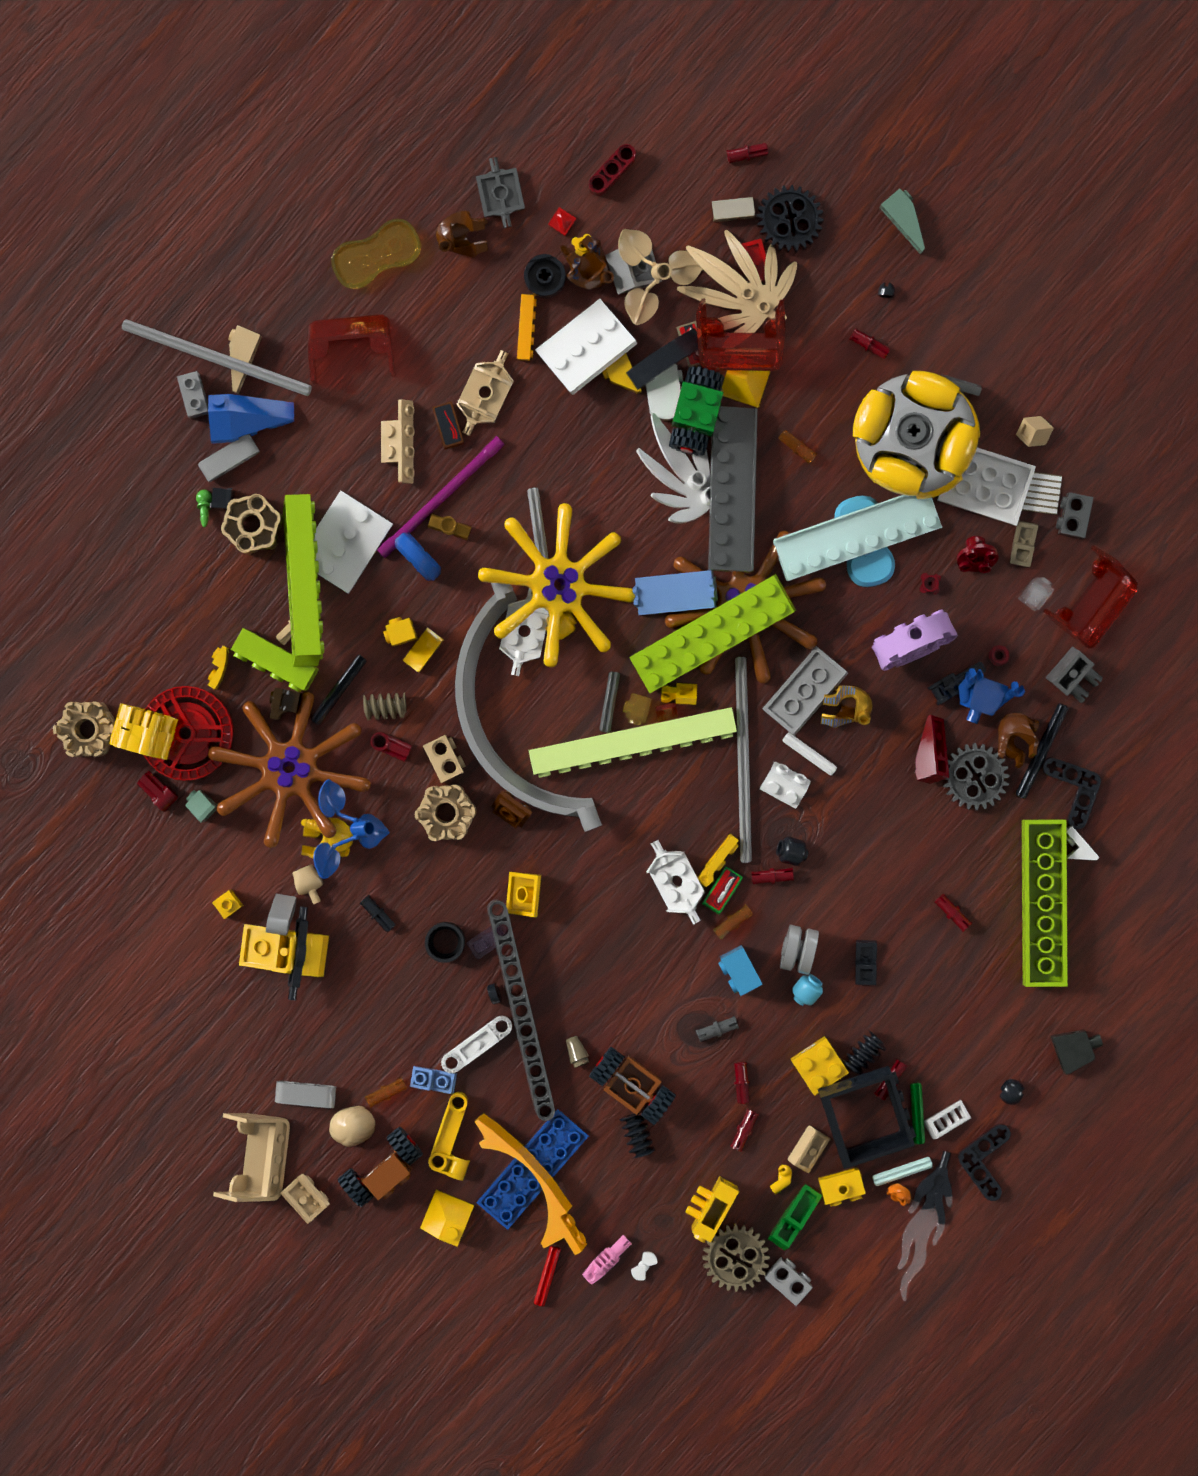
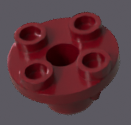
M981 536L968 538L965 542L966 548L962 549L957 555V564L960 571L990 572L991 567L999 559L997 549L985 544V538Z

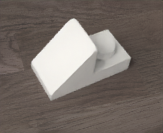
M1073 826L1066 828L1067 842L1072 847L1074 845L1077 846L1067 855V859L1097 860L1100 858Z

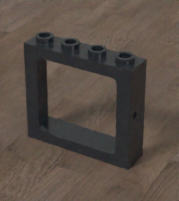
M889 1066L817 1089L844 1169L915 1146L913 1138L916 1137L913 1126H909L907 1120H910V1115L907 1107L903 1108L901 1103L905 1099L902 1091L897 1090L896 1084H899L896 1072H891ZM885 1081L899 1125V1131L846 1148L830 1099Z

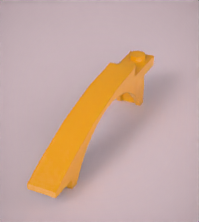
M480 1115L475 1121L484 1136V1140L479 1142L480 1146L485 1149L501 1151L519 1160L534 1174L543 1189L548 1207L547 1229L541 1242L543 1248L565 1238L575 1255L582 1252L587 1245L586 1238L575 1226L574 1218L567 1213L572 1205L552 1176L527 1148L487 1115Z

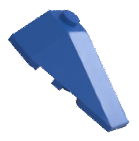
M234 394L208 395L211 444L234 442L239 440L238 437L247 434L252 436L257 434V431L265 428L274 429L294 422V403Z

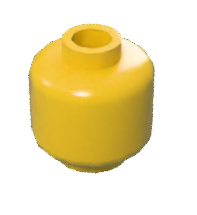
M569 611L561 615L559 640L564 639L576 629L575 624L577 622ZM549 617L546 619L547 625L549 624Z

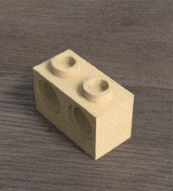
M444 735L423 745L441 783L464 772L463 768L466 765L461 755L456 756L453 749L457 747L452 737L447 738V735ZM438 743L446 745L447 751L445 754L439 755L435 751ZM452 761L455 763L456 770L453 773L445 771L444 766L446 762Z

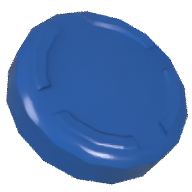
M403 532L395 539V547L427 581H434L441 574V566L427 551H424V548L410 533Z

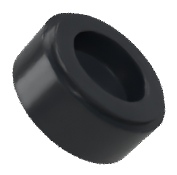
M489 984L487 990L492 1004L501 1003V994L497 984Z

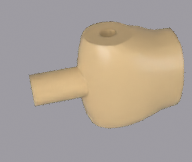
M308 865L293 872L294 885L298 894L304 895L309 893L313 905L321 902L316 890L323 885V881L313 865Z

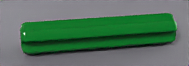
M912 1083L910 1085L912 1125L916 1134L913 1141L914 1144H924L921 1083Z

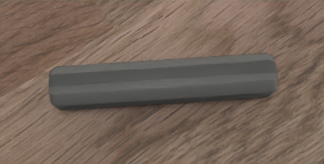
M609 672L600 723L601 732L609 733L611 731L620 673Z

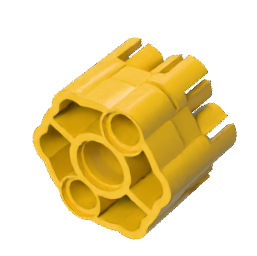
M120 703L109 744L142 755L167 760L178 719L168 715L162 716L163 714L157 712L153 714V711H145L146 709Z

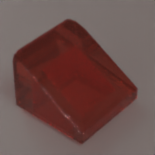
M676 703L656 706L655 708L658 722L678 718Z

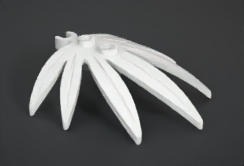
M653 413L651 421L657 442L666 461L679 479L640 448L636 452L657 479L687 498L662 493H652L651 497L666 506L688 508L672 514L668 519L670 522L687 523L694 521L710 509L711 477L707 450L703 456L692 454L696 471L685 453L669 447L671 433L657 415Z

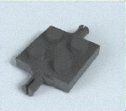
M494 157L495 166L493 159L490 158L491 171L487 174L476 176L484 217L499 216L502 218L503 228H507L506 220L509 228L512 227L509 215L516 211L525 210L517 169H500L498 157Z

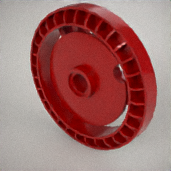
M181 686L168 689L150 701L145 711L150 710L154 714V712L158 713L162 709V716L168 715L178 719L168 754V759L173 761V763L169 765L164 759L144 755L155 770L166 777L186 781L206 777L223 764V762L210 759L206 764L195 769L176 768L178 763L193 764L206 758L210 742H220L219 747L231 750L234 739L232 719L225 705L215 695L198 687ZM192 697L203 701L213 709L220 725H216L213 716L204 707L191 702L178 703L177 698ZM172 701L173 705L167 708L165 704ZM185 727L191 731V736L188 739H184L181 735V731ZM217 730H221V738H217Z

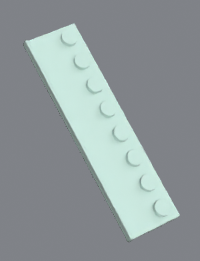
M901 495L773 540V544L779 555V561L786 581H790L942 528L932 498L917 499L916 496Z

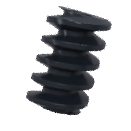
M868 1030L871 1035L870 1037L863 1035L865 1043L857 1042L860 1047L859 1049L851 1048L854 1055L846 1054L849 1061L841 1059L855 1074H864L861 1069L862 1067L869 1069L867 1061L874 1063L873 1055L881 1056L878 1049L886 1050L884 1043L870 1030Z
M641 1112L637 1115L634 1113L619 1119L621 1122H626L622 1129L629 1130L624 1137L631 1138L626 1144L634 1147L629 1151V1153L636 1154L632 1159L649 1155L655 1151L654 1147H648L653 1141L652 1139H646L651 1134L650 1131H643L648 1127V1124L641 1123L645 1120L644 1117L639 1115Z

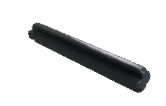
M356 656L312 715L311 720L317 725L322 723L365 665L367 660L363 656Z

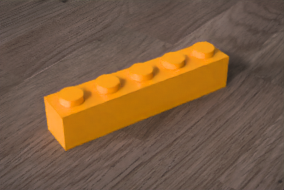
M521 294L517 360L530 361V358H533L531 345H534L532 332H535L533 319H536L534 306L537 304V299L534 298V295Z

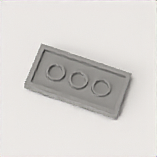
M816 646L762 709L795 736L822 705L824 694L830 695L847 676L848 672Z

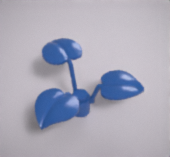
M330 779L323 783L319 792L318 803L320 810L326 817H332L336 813L339 817L353 821L350 827L353 836L332 846L324 842L316 847L313 859L321 879L330 877L340 864L341 856L335 850L336 847L359 839L363 847L367 849L374 848L390 833L385 825L372 814H363L360 818H354L340 813V810L345 806V793L337 783Z

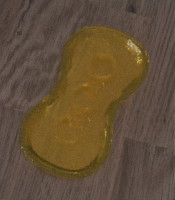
M403 219L389 220L370 237L363 240L348 241L339 245L331 257L333 271L337 279L345 287L350 289L363 288L382 271L413 263L421 251L420 239L416 230L408 221Z

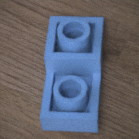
M413 1066L410 1087L454 1094L457 1073H447L442 1070Z

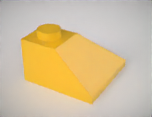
M733 353L721 390L723 397L758 408L771 368Z
M436 1189L420 1228L437 1239L458 1247L474 1205Z

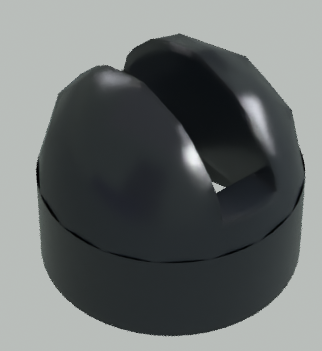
M882 283L878 290V296L894 298V285L889 283L888 287H886V283Z

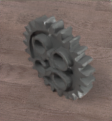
M973 743L972 749L966 744L964 746L965 751L957 748L958 755L950 754L953 760H948L949 778L945 779L947 783L943 787L950 788L946 794L954 795L951 800L952 802L957 799L960 800L958 806L961 807L966 803V809L969 810L971 805H974V809L978 810L981 804L983 809H986L987 802L993 806L994 798L1001 800L998 795L999 792L1006 793L1002 786L1009 785V783L1004 781V778L1010 777V775L1004 774L1008 766L1001 765L1005 759L998 760V752L992 754L993 747H989L986 751L985 744H982L979 749L976 743ZM980 756L984 760V765L978 769L974 766V759ZM965 761L970 763L975 773H980L978 779L986 789L985 793L982 792L976 780H971L973 774L966 766ZM960 767L966 770V777L964 779H959L956 776V771ZM989 774L995 778L992 786L985 784V777ZM971 785L977 788V794L973 797L967 794V788Z

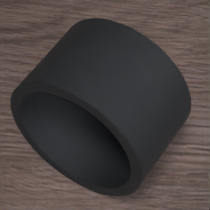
M440 922L434 925L425 937V949L428 955L438 962L447 963L457 959L465 947L463 931L451 922ZM443 929L453 931L458 938L456 949L448 954L438 952L433 944L435 934Z

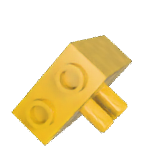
M719 1176L711 1191L702 1186L698 1187L696 1192L707 1198L706 1201L693 1195L691 1202L701 1207L700 1211L691 1206H688L685 1211L690 1216L696 1218L691 1226L692 1233L696 1239L703 1243L706 1240L711 1243L739 1193L737 1185Z

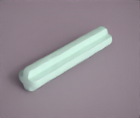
M925 1157L875 1174L872 1178L874 1184L880 1186L930 1169L933 1165L931 1159Z

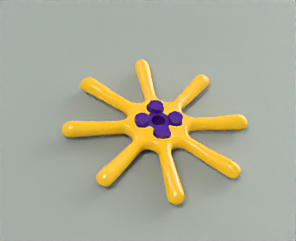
M563 503L558 507L556 553L550 559L542 556L517 519L511 517L505 521L504 526L534 562L535 571L533 574L523 575L491 568H481L478 572V578L482 582L527 586L533 593L532 599L494 628V633L498 638L503 639L508 636L538 608H544L548 611L549 624L543 660L547 667H555L558 662L560 618L564 612L569 611L574 614L600 652H607L610 649L611 643L582 608L581 599L583 596L592 595L624 602H634L635 598L632 588L588 584L583 577L584 571L620 544L621 537L617 533L612 532L606 536L580 561L571 562L568 559L567 546L572 507L567 503ZM555 580H557V581L560 582V584H561V589H560V590H557V589L555 588V586H554Z

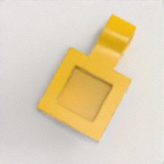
M677 683L676 687L662 686L661 702L668 703L676 699L675 704L696 705L697 684Z

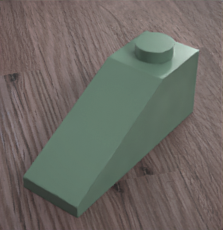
M899 188L879 208L917 252L921 254L925 250L914 204L912 203L913 198L906 190L902 191Z

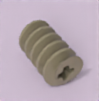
M405 692L402 698L399 697L398 693H395L394 699L391 698L390 693H387L386 699H383L382 695L379 694L377 700H375L373 694L370 695L369 700L363 695L364 713L367 720H371L372 715H374L376 720H379L381 714L384 719H387L389 713L392 719H396L397 713L401 719L404 718L406 713Z

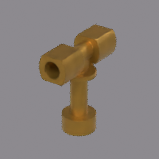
M434 514L431 515L428 528L440 532L443 531L447 535L453 534V536L468 540L472 528L459 522L456 523L450 516L443 518Z

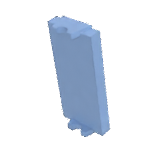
M713 571L635 578L636 585L632 590L635 594L634 606L638 608L639 615L717 608L716 576L713 575Z

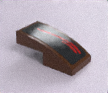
M452 401L432 407L444 449L465 444Z

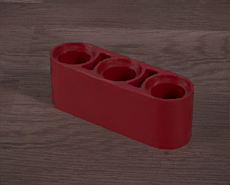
M630 144L620 146L590 178L589 190L593 195L601 196L605 194L634 163L636 151ZM623 151H630L632 157L628 160L621 157ZM613 165L618 168V172L615 175H610L606 169ZM599 180L603 182L604 187L601 190H596L592 187V184Z

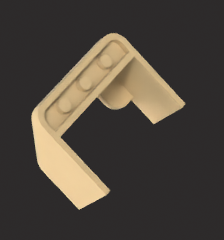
M223 1113V1118L237 1121V1128L240 1133L248 1134L243 1175H236L232 1178L228 1192H214L213 1196L234 1202L277 1200L281 1196L280 1193L283 1189L290 1131L289 1121L285 1118L266 1115Z

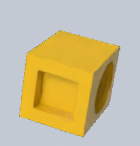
M232 889L212 902L224 919L244 906Z

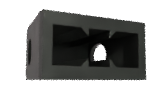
M1084 1030L1050 1036L1063 1073L1066 1075L1095 1059L1093 1049L1103 1046L1099 1034L1088 1038Z

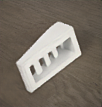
M959 1100L926 1119L924 1125L932 1139H938L971 1119V1116L962 1101ZM955 1108L958 1109L960 1115L962 1116L961 1119H959L957 1114L955 1113ZM947 1113L951 1114L953 1120L955 1121L954 1123L951 1122ZM940 1117L944 1119L947 1127H944L943 1123L940 1120ZM934 1121L937 1124L940 1131H938L933 1123Z

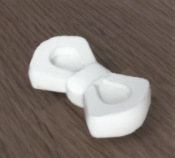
M643 1252L642 1261L639 1262L638 1266L631 1269L634 1279L639 1281L646 1279V1271L649 1269V1266L658 1263L654 1253Z

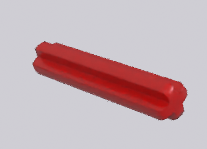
M550 1246L534 1300V1304L537 1306H545L560 1254V1248L557 1246Z

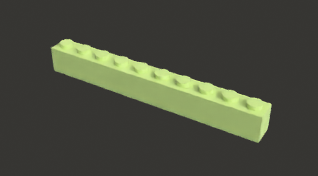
M731 707L529 750L533 774H538L540 778L550 776V771L553 770L564 773L571 771L572 766L579 765V769L591 767V762L599 761V764L602 765L611 763V758L619 757L620 760L632 758L631 754L638 752L640 756L652 754V750L660 748V752L672 750V745L680 744L682 748L693 745L692 741L695 740L706 743L713 741L712 737L720 735L721 739L733 737V732H737Z

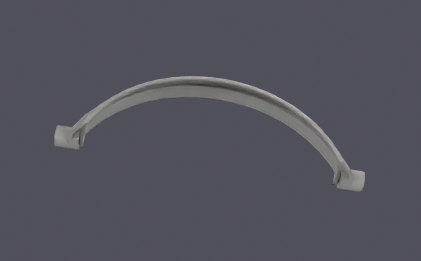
M491 583L495 594L485 603L470 626L461 647L457 663L455 697L458 717L464 736L473 754L486 772L512 795L548 812L579 817L584 832L599 827L602 824L592 798L558 795L527 782L502 761L483 731L475 701V675L479 655L496 621L508 609V604L514 603L517 600L512 585Z

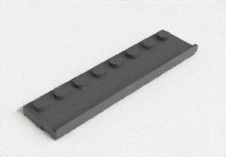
M720 406L711 439L708 571L750 573L754 570L757 408Z

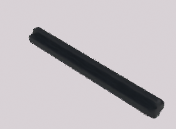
M1061 703L1057 705L1038 745L1037 755L1032 758L1016 791V795L1022 799L1027 797L1069 709L1066 705Z

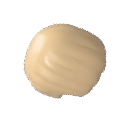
M363 1106L345 1108L338 1111L332 1117L329 1132L336 1142L346 1147L356 1146L372 1136L375 1130V1120L370 1111Z

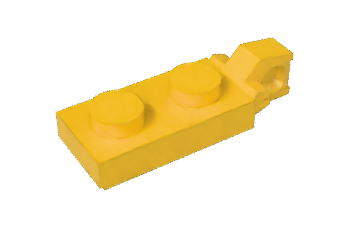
M732 834L728 835L697 877L705 887L714 881L713 873L716 870H721L726 863L724 861L728 854L732 855L738 848L737 842L739 840Z

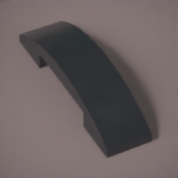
M693 328L646 357L627 371L626 374L636 389L639 390L667 369L705 347L706 344L696 329Z

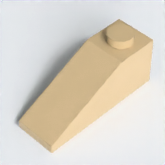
M237 325L236 330H231L228 338L231 341L229 344L230 357L252 364L262 336ZM231 369L233 392L239 394L247 374Z

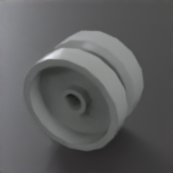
M790 924L782 946L780 969L791 971L794 968L796 959H798V973L809 975L816 952L819 931L807 929L803 940H801V927Z

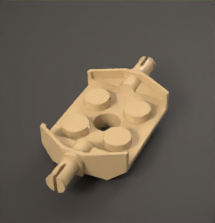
M500 350L498 358L494 362L475 364L457 403V406L467 418V423L462 433L466 434L467 432V435L470 436L476 424L495 423L504 400L514 383L503 365L508 356L507 352L504 353V351ZM482 387L490 388L491 395L488 398H482L479 395V390Z

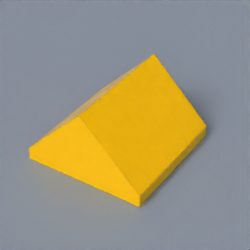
M509 872L506 902L509 914L529 917L538 916L541 875Z

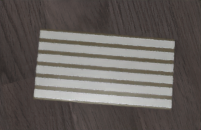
M1034 472L1022 510L1057 515L1062 476Z

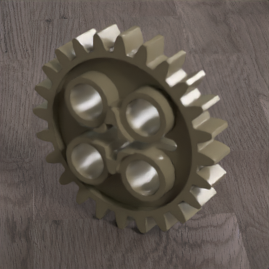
M736 1223L733 1229H730L727 1224L726 1231L719 1227V1235L715 1234L714 1240L711 1243L706 1240L710 1247L703 1248V1251L708 1253V1255L702 1256L703 1260L708 1261L703 1265L704 1268H710L707 1276L714 1275L712 1282L714 1283L719 1280L720 1288L726 1284L727 1291L730 1290L731 1286H734L736 1292L739 1286H742L743 1290L746 1291V1284L753 1288V1280L755 1279L760 1282L761 1280L758 1275H766L762 1268L769 1267V1264L764 1262V1260L770 1259L769 1255L764 1254L769 1250L768 1247H762L765 1239L758 1240L760 1233L758 1232L753 1235L752 1227L746 1231L745 1224L742 1225L741 1229H738ZM733 1238L738 1241L735 1248L727 1247L726 1243L729 1239ZM720 1248L726 1249L733 1255L739 1253L740 1259L752 1264V1267L746 1266L739 1260L733 1262L732 1256L720 1251ZM747 1249H754L756 1251L753 1258L745 1257L744 1253ZM719 1257H726L728 1262L724 1266H719L716 1264V1260ZM737 1267L745 1268L746 1272L743 1276H736L734 1274Z

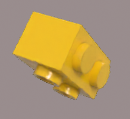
M401 617L389 620V625L385 626L386 631H383L386 642L388 644L391 643L394 647L418 639L410 618L402 620Z

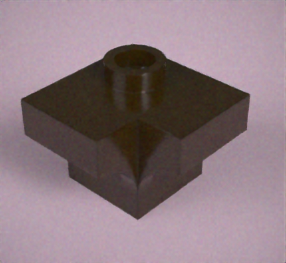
M275 688L271 692L269 700L272 708L270 718L280 720L281 716L286 712L297 713L302 693Z

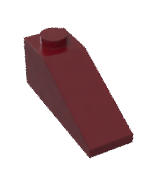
M933 715L927 717L915 759V774L918 781L932 784L949 778L944 719Z

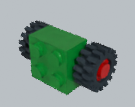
M688 368L685 382L683 381L671 425L676 427V429H672L669 447L690 455H705L709 440L707 436L712 437L723 396L721 390L725 378L724 375L707 368Z

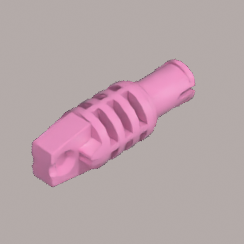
M622 1235L611 1248L606 1247L591 1262L582 1274L590 1284L598 1281L619 1262V1256L632 1243Z

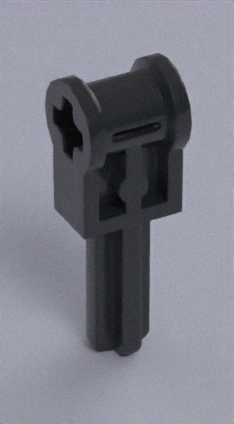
M978 662L956 676L953 672L927 687L928 691L931 690L936 698L937 706L959 693L958 686L965 679V674L969 669H975L976 673L981 669L982 673H985L986 668L983 663Z

